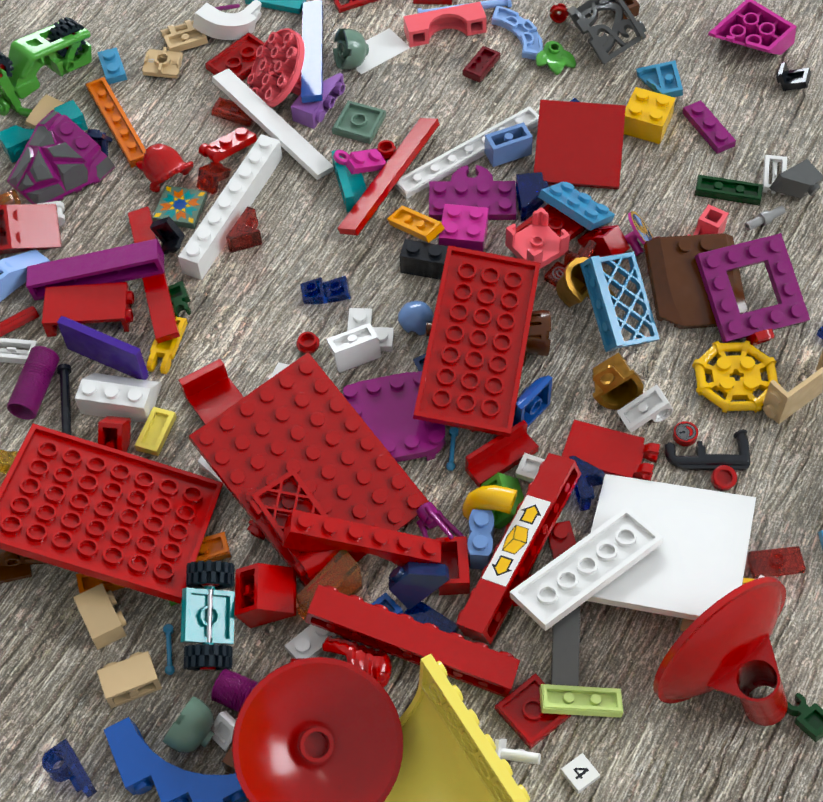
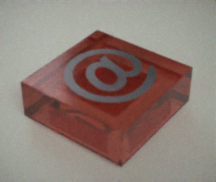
M557 261L545 274L544 280L556 287L559 279L564 274L566 265Z

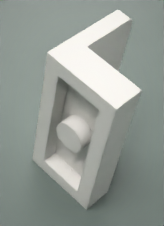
M370 323L327 339L328 347L334 355L336 367L340 373L381 357L379 339Z

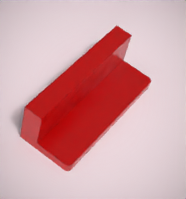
M523 420L513 426L510 437L499 435L465 457V472L478 487H481V484L498 472L504 474L518 465L524 453L533 455L538 452L539 446L527 434V422Z

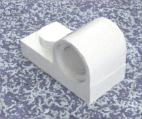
M656 384L619 409L617 413L627 429L632 433L651 419L654 422H661L667 419L674 410Z

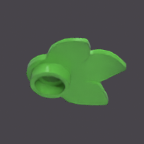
M556 41L547 42L544 49L536 56L537 66L548 65L555 75H559L565 66L569 68H575L576 66L574 56L564 50L563 46Z

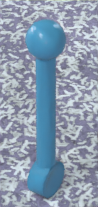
M452 427L449 430L451 443L449 462L446 464L448 471H453L456 467L454 463L455 441L459 435V430L456 427Z
M166 624L163 627V632L166 635L167 649L165 673L173 675L175 667L172 665L171 635L174 633V628L171 624Z

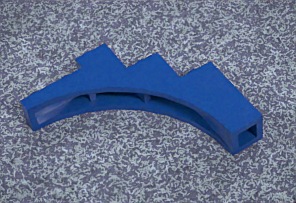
M129 717L104 729L123 784L132 795L144 794L155 785L161 802H245L248 800L240 787L236 773L229 775H205L183 770L163 760L147 745L137 725Z

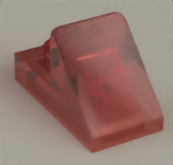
M247 206L226 236L230 252L233 253L262 244L260 230L256 229L258 219L254 208Z

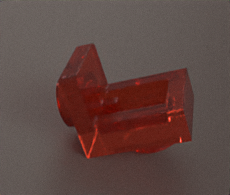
M210 162L200 167L197 188L211 194L217 193L218 182L230 176V168L224 167L220 162Z

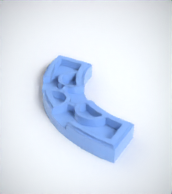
M500 6L495 7L491 24L509 30L519 39L522 45V58L536 60L537 54L543 50V42L535 25L529 19L525 20L519 16L518 12Z

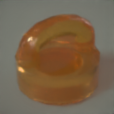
M14 189L0 195V205H5V203L13 199L15 204H21V201Z

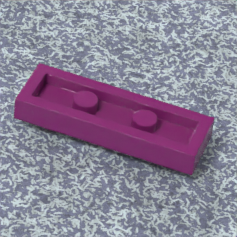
M701 100L683 107L682 114L717 154L735 147L736 140Z

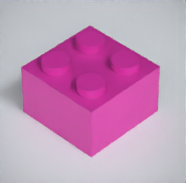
M445 204L441 222L445 229L439 233V245H450L484 252L489 208Z

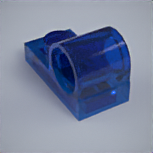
M67 739L59 742L44 754L42 765L52 780L63 782L70 779L77 793L82 790L87 798L97 792ZM64 761L60 768L53 769L56 762Z

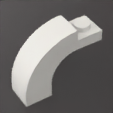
M254 0L238 13H225L206 3L195 12L193 28L216 39H240L248 32L251 34L254 32L256 22L262 14L260 12L262 3Z

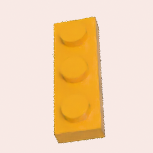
M403 205L387 218L391 226L428 243L445 229L440 221Z

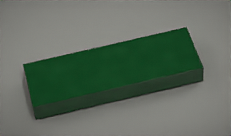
M698 174L695 196L760 206L763 184Z

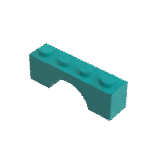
M74 100L54 108V111L68 116L83 131L88 129L84 115ZM14 125L0 131L1 146L12 163L20 158L34 129H25Z

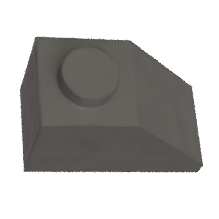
M806 159L779 174L769 188L774 192L801 199L808 194L810 196L814 195L821 188L819 184L823 180V175Z

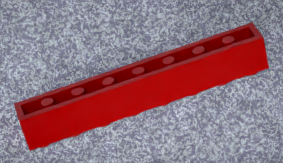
M318 584L306 615L305 623L420 665L421 658L432 654L436 662H442L449 677L502 697H506L511 691L520 660L514 658L511 653L505 651L497 652L489 649V646L482 642L473 643L465 640L458 633L441 631L434 624L417 622L407 614L393 613L383 605L369 604L364 602L359 596L345 595L340 593L335 587L328 585L321 586Z

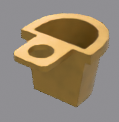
M586 257L576 258L567 264L563 276L557 283V294L568 307L581 303L586 296L590 299L580 266L581 263L588 259ZM609 288L610 294L615 297L614 292Z
M619 352L593 368L592 379L595 384L593 398L603 407L618 410L643 394L644 385L640 376L633 369L631 370Z

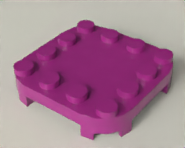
M422 371L405 372L363 380L346 385L343 388V396L397 462L426 457V460L430 461L435 459L436 454L446 445L445 425L413 419Z

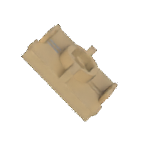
M164 47L163 50L149 49L144 59L143 75L177 79L182 65L183 52L167 51V47Z

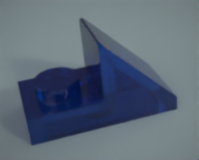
M570 456L569 459L576 461L581 472V476L574 487L580 511L589 510L591 500L595 498L593 486L603 484L605 473L576 456Z

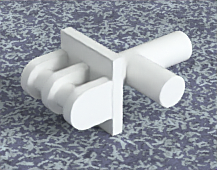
M495 739V752L501 760L540 764V753L528 752L523 749H507V739Z

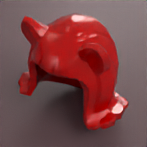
M156 143L146 149L143 160L136 162V166L152 182L150 190L157 193L160 192L159 184L175 174H189L193 168V162H184L175 149Z

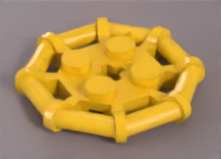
M747 340L745 342L733 343L713 342L712 346L699 359H695L692 364L696 375V392L721 408L724 413H727V411H754L757 413L762 410L770 382L774 379L778 383L775 367L777 362L774 357L767 356ZM725 352H741V354L726 356ZM716 356L718 359L717 363L714 366L708 364ZM753 358H755L756 360H758V361L761 362V363H759L758 365L755 364V361H754ZM766 371L768 381H762L760 373ZM705 374L711 375L712 382H706ZM736 374L740 376V379L735 381V378L730 376ZM713 391H721L724 394L723 397H725V399H723ZM755 391H764L758 398L753 395ZM732 400H746V401H734V402H731Z

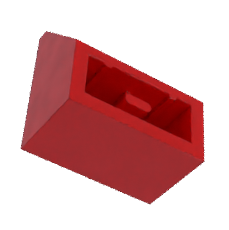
M255 563L236 569L234 616L249 628L296 616V571L294 567Z

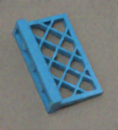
M634 252L599 257V255L592 256L580 264L605 352L654 342L660 339ZM628 259L630 264L629 272L619 266L622 260ZM601 263H606L613 268L610 275L603 271ZM616 271L626 277L623 284L613 279ZM629 280L636 284L637 291L635 294L626 288ZM609 284L619 289L616 297L610 294ZM623 293L632 299L629 307L619 300ZM636 302L643 308L642 316L632 310ZM616 305L626 312L622 319L616 316ZM629 315L639 321L636 328L626 323ZM642 324L649 328L651 336L646 337L639 332ZM622 328L632 333L628 341L623 339Z

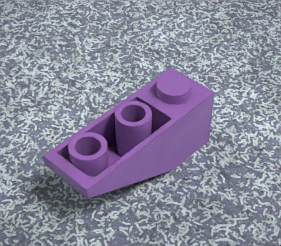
M338 73L323 81L322 101L302 103L300 94L291 105L293 121L315 129L318 123L323 121L327 111L334 106L339 95L344 93L343 74Z

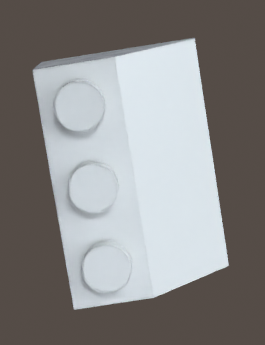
M93 373L82 378L75 401L81 414L99 417L131 418V421L146 423L152 408L155 407L162 383Z

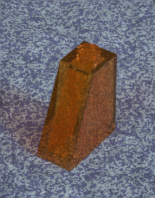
M340 550L296 596L298 603L296 609L299 615L306 620V615L318 584L335 587L340 593L348 596L355 595L363 589L360 565L346 550Z

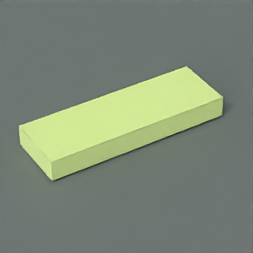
M541 684L539 688L541 713L621 718L624 713L621 689Z

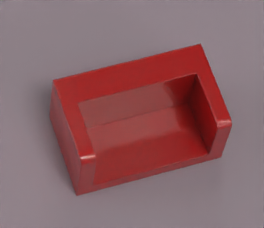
M467 536L453 537V539L448 537L436 538V540L441 541V564H445L449 569V580L439 587V595L470 594Z

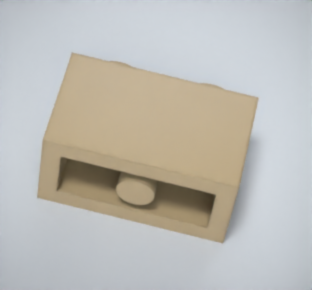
M102 583L73 597L97 650L127 636L123 629L127 625L121 611L116 613L113 607L117 604V601L111 590L106 592Z
M148 651L134 653L128 659L108 663L102 669L97 670L105 698L111 709L162 689L153 660Z

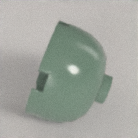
M338 29L334 37V42H337V48H333L335 64L337 68L355 69L365 60L369 53V46L360 32L354 29Z
M193 696L181 711L176 722L172 724L162 742L167 744L169 748L181 753L193 752L200 745L206 747L215 734L211 731L214 717L210 707L202 700Z

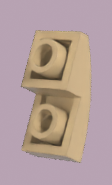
M46 94L32 110L25 121V125L35 129L37 124L47 114L54 110L55 107L64 103Z

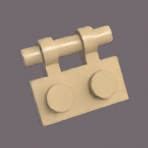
M190 19L184 21L183 24L176 26L172 24L167 26L166 29L160 30L168 50L174 52H181L207 44V36L193 28L194 20L191 21Z

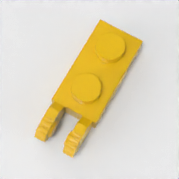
M176 317L180 337L159 344L154 339L146 365L147 371L153 372L155 370L158 357L163 358L160 366L161 373L167 374L169 372L171 361L175 357L188 324L186 318Z

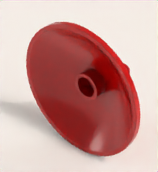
M774 577L758 578L734 589L703 612L681 634L662 660L653 682V690L657 697L664 703L672 704L717 690L740 698L745 714L755 724L771 726L781 721L787 712L788 702L770 637L785 604V586ZM761 686L775 688L767 697L760 699L749 697L751 691Z
M326 657L290 659V663L275 669L265 676L251 690L242 704L235 721L232 736L234 770L240 787L250 802H384L397 780L403 757L401 722L394 703L385 689L363 669L343 660Z

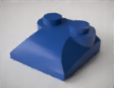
M548 375L535 380L522 391L521 395L517 398L513 426L525 420L528 428L550 405L553 379L551 376Z

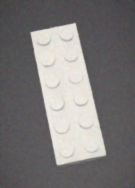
M626 507L511 590L510 598L546 631L662 545L663 537Z

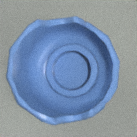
M412 301L403 305L398 313V322L407 333L414 331L421 336L426 334V322L432 323L434 314L425 302Z

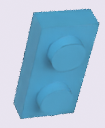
M117 47L97 52L108 84L127 80Z

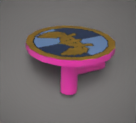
M631 211L628 213V219L633 231L624 237L635 255L638 256L644 251L637 239L644 245L646 241L652 240L653 236L642 218L636 212Z

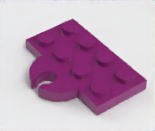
M466 165L454 172L451 181H429V217L435 220L442 221L445 204L489 208L488 220H516L515 181H494L492 174L482 166L476 165L475 174L477 176L474 178L467 176L469 174V167Z

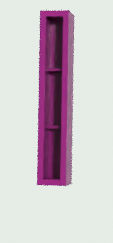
M152 239L27 266L26 287L36 301L44 299L45 287L116 283L165 273L164 252L158 239Z

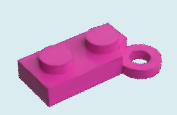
M377 149L351 152L350 155L343 150H336L333 155L334 160L341 165H346L351 174L379 171L387 163Z

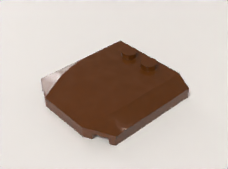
M726 233L658 237L645 242L644 251L658 321L662 322L665 320L674 324V327L679 329L717 327L695 256L699 253L734 245L733 236ZM740 270L728 271L727 275L740 314L746 313L747 306Z

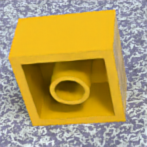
M635 87L625 110L624 134L660 144L672 119L676 98Z

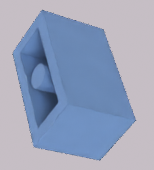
M524 122L485 135L484 153L493 167L532 155L533 136Z

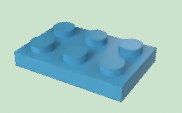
M560 182L541 189L538 196L590 231L612 222L615 216L614 213L609 211L607 206L593 201L591 196L574 189V186L568 182Z

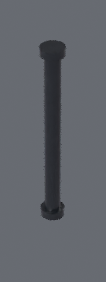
M60 364L57 366V373L60 375L62 432L72 435L69 374L72 371L69 364Z

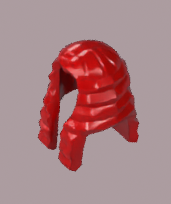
M328 636L322 644L323 651L345 655L348 663L366 671L383 688L388 684L392 666L387 653L375 651L373 648H367L364 645L359 646L357 642H351L349 639H342L341 637L333 638Z

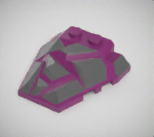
M52 110L35 127L7 182L31 204L61 201L64 199V196L74 191L78 193L82 191L83 187L91 183H99L115 168V165L101 151L99 144L68 116L61 115L59 112Z

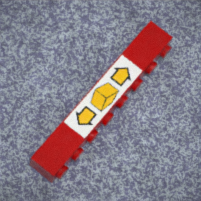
M548 453L545 461L540 464L534 481L528 486L527 494L517 506L515 516L511 523L506 526L503 538L494 548L491 560L482 570L479 582L471 590L467 604L458 614L456 625L464 636L491 645L514 602L510 598V591L525 581L581 476L580 469L575 460Z

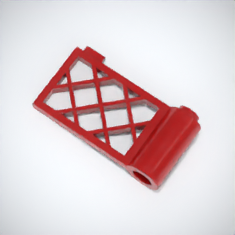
M295 469L290 470L251 495V507L258 516L264 515L282 543L284 526L277 524L275 521L277 513L290 515L292 510L278 508L280 496L295 498L293 508L295 510L298 499L306 500L312 505L311 513H314V510H316L319 515L328 516ZM293 478L298 485L297 493L282 491L283 483ZM267 493L277 495L275 507L264 505L260 497ZM287 548L296 562L293 564L296 573L301 578L305 576L307 579L350 552V550L303 552Z

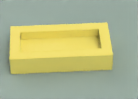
M153 407L134 445L136 451L159 456L177 418L176 413Z

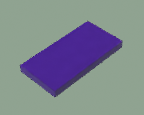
M61 316L57 321L67 349L136 379L147 380L149 377L140 348L64 316Z

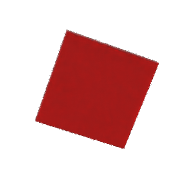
M540 100L533 183L555 185L560 182H568L578 187L619 189L626 105Z

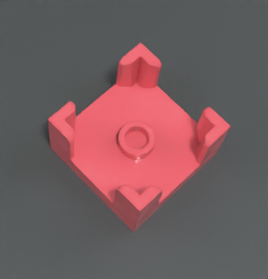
M542 207L533 212L532 224L516 233L515 223L506 228L505 245L518 259L541 263L540 269L568 253L570 234L565 229L561 230V237H559L548 226L549 215Z

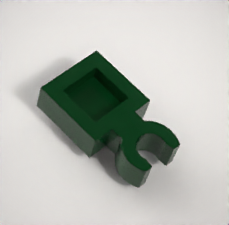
M180 281L168 286L175 317H179V313L182 310H186L187 314L190 315L191 309L187 303L191 301L184 282Z
M797 693L795 694V701L799 706H793L788 702L787 713L791 716H798L795 724L814 742H817L823 737V709L816 703L809 707L806 704L805 697Z

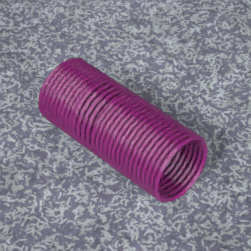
M34 346L31 348L7 404L8 411L14 416L26 420L36 418L60 360L55 351L44 346Z
M224 669L215 680L211 691V699L239 712L251 689L258 682Z

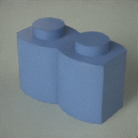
M473 509L469 516L467 549L470 569H484L493 556L494 515L491 510Z

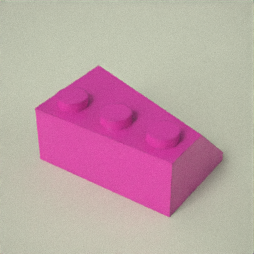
M745 0L708 33V36L763 52L782 55L794 44L797 26L756 1Z

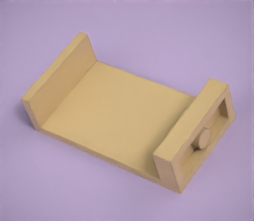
M823 351L816 367L817 371L789 392L774 379L770 382L762 406V410H764V413L769 418L780 424L823 392Z

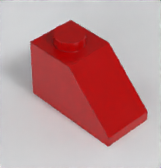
M618 225L589 230L578 239L580 245L593 255H599V257L623 254L630 249Z
M107 416L99 421L98 444L128 452L131 418Z

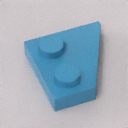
M675 60L636 68L637 77L654 92L671 97L683 95V88Z

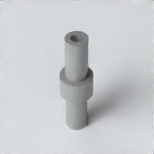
M781 205L771 211L766 210L759 213L756 218L744 224L745 229L750 231L760 225L765 226L771 223L774 218L785 214V208Z

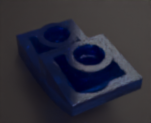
M346 276L326 282L320 277L300 284L304 304H325L351 298Z

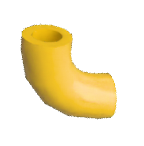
M498 485L481 486L467 495L462 508L463 516L469 520L473 509L496 510L510 514L516 500L517 490Z

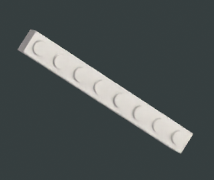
M260 135L179 254L178 258L183 274L200 280L204 278L282 160L280 140Z

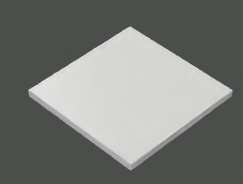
M605 474L591 532L628 507L663 537V544L587 601L696 620L715 602L740 587L743 583L756 497Z

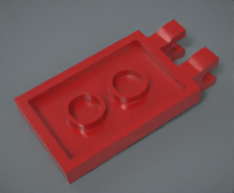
M574 420L562 457L575 460L581 470L605 476V474L651 481L654 465L641 462L645 458L656 463L660 444H644L645 438Z

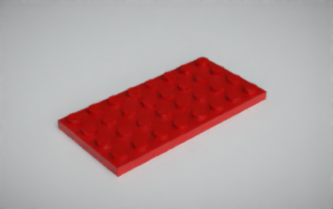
M448 245L413 419L510 437L541 263Z

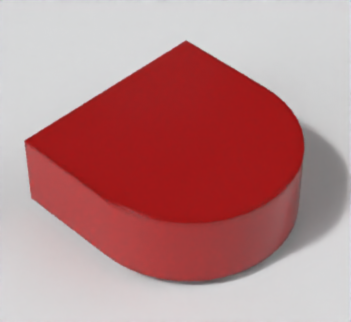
M766 329L753 333L746 340L750 341L751 345H757L774 339L775 335L773 329Z

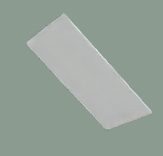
M389 28L366 40L369 46V53L363 63L355 69L360 74H363L408 50L410 47Z

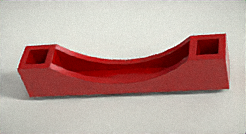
M292 509L284 525L282 543L284 548L303 552L319 550L364 552L386 559L401 567L407 562L441 564V541L295 509Z

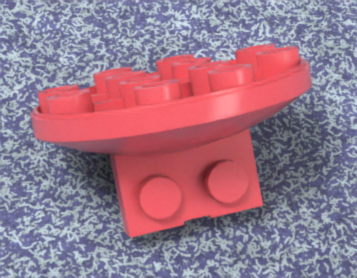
M289 28L281 29L276 33L271 32L268 40L263 46L260 45L256 51L257 57L247 78V84L271 108L283 102L290 92L298 96L301 94V70L304 62L305 47L303 39L298 32Z

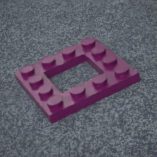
M781 233L699 253L695 256L723 343L747 338L753 333L762 330H777L810 320ZM765 263L778 304L740 314L727 272Z

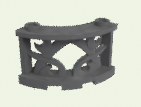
M588 0L577 8L572 6L566 10L581 33L589 35L588 43L602 64H606L623 51L646 38L644 32L647 30L641 20L637 22L623 0ZM611 10L616 12L612 29L603 24L593 26L598 19V11ZM627 28H631L637 37L625 43L618 37L619 33L623 37L629 38L628 33L625 31ZM600 32H604L603 36H598ZM615 42H617L621 46L612 53L608 54L614 46Z

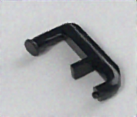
M746 429L739 430L733 435L737 439L739 455L706 454L705 445H703L702 441H697V456H676L675 444L668 442L664 445L665 456L668 462L683 470H715L718 466L727 465L735 471H743L748 469L751 463Z

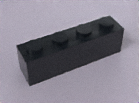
M405 239L399 256L400 273L441 280L448 246Z

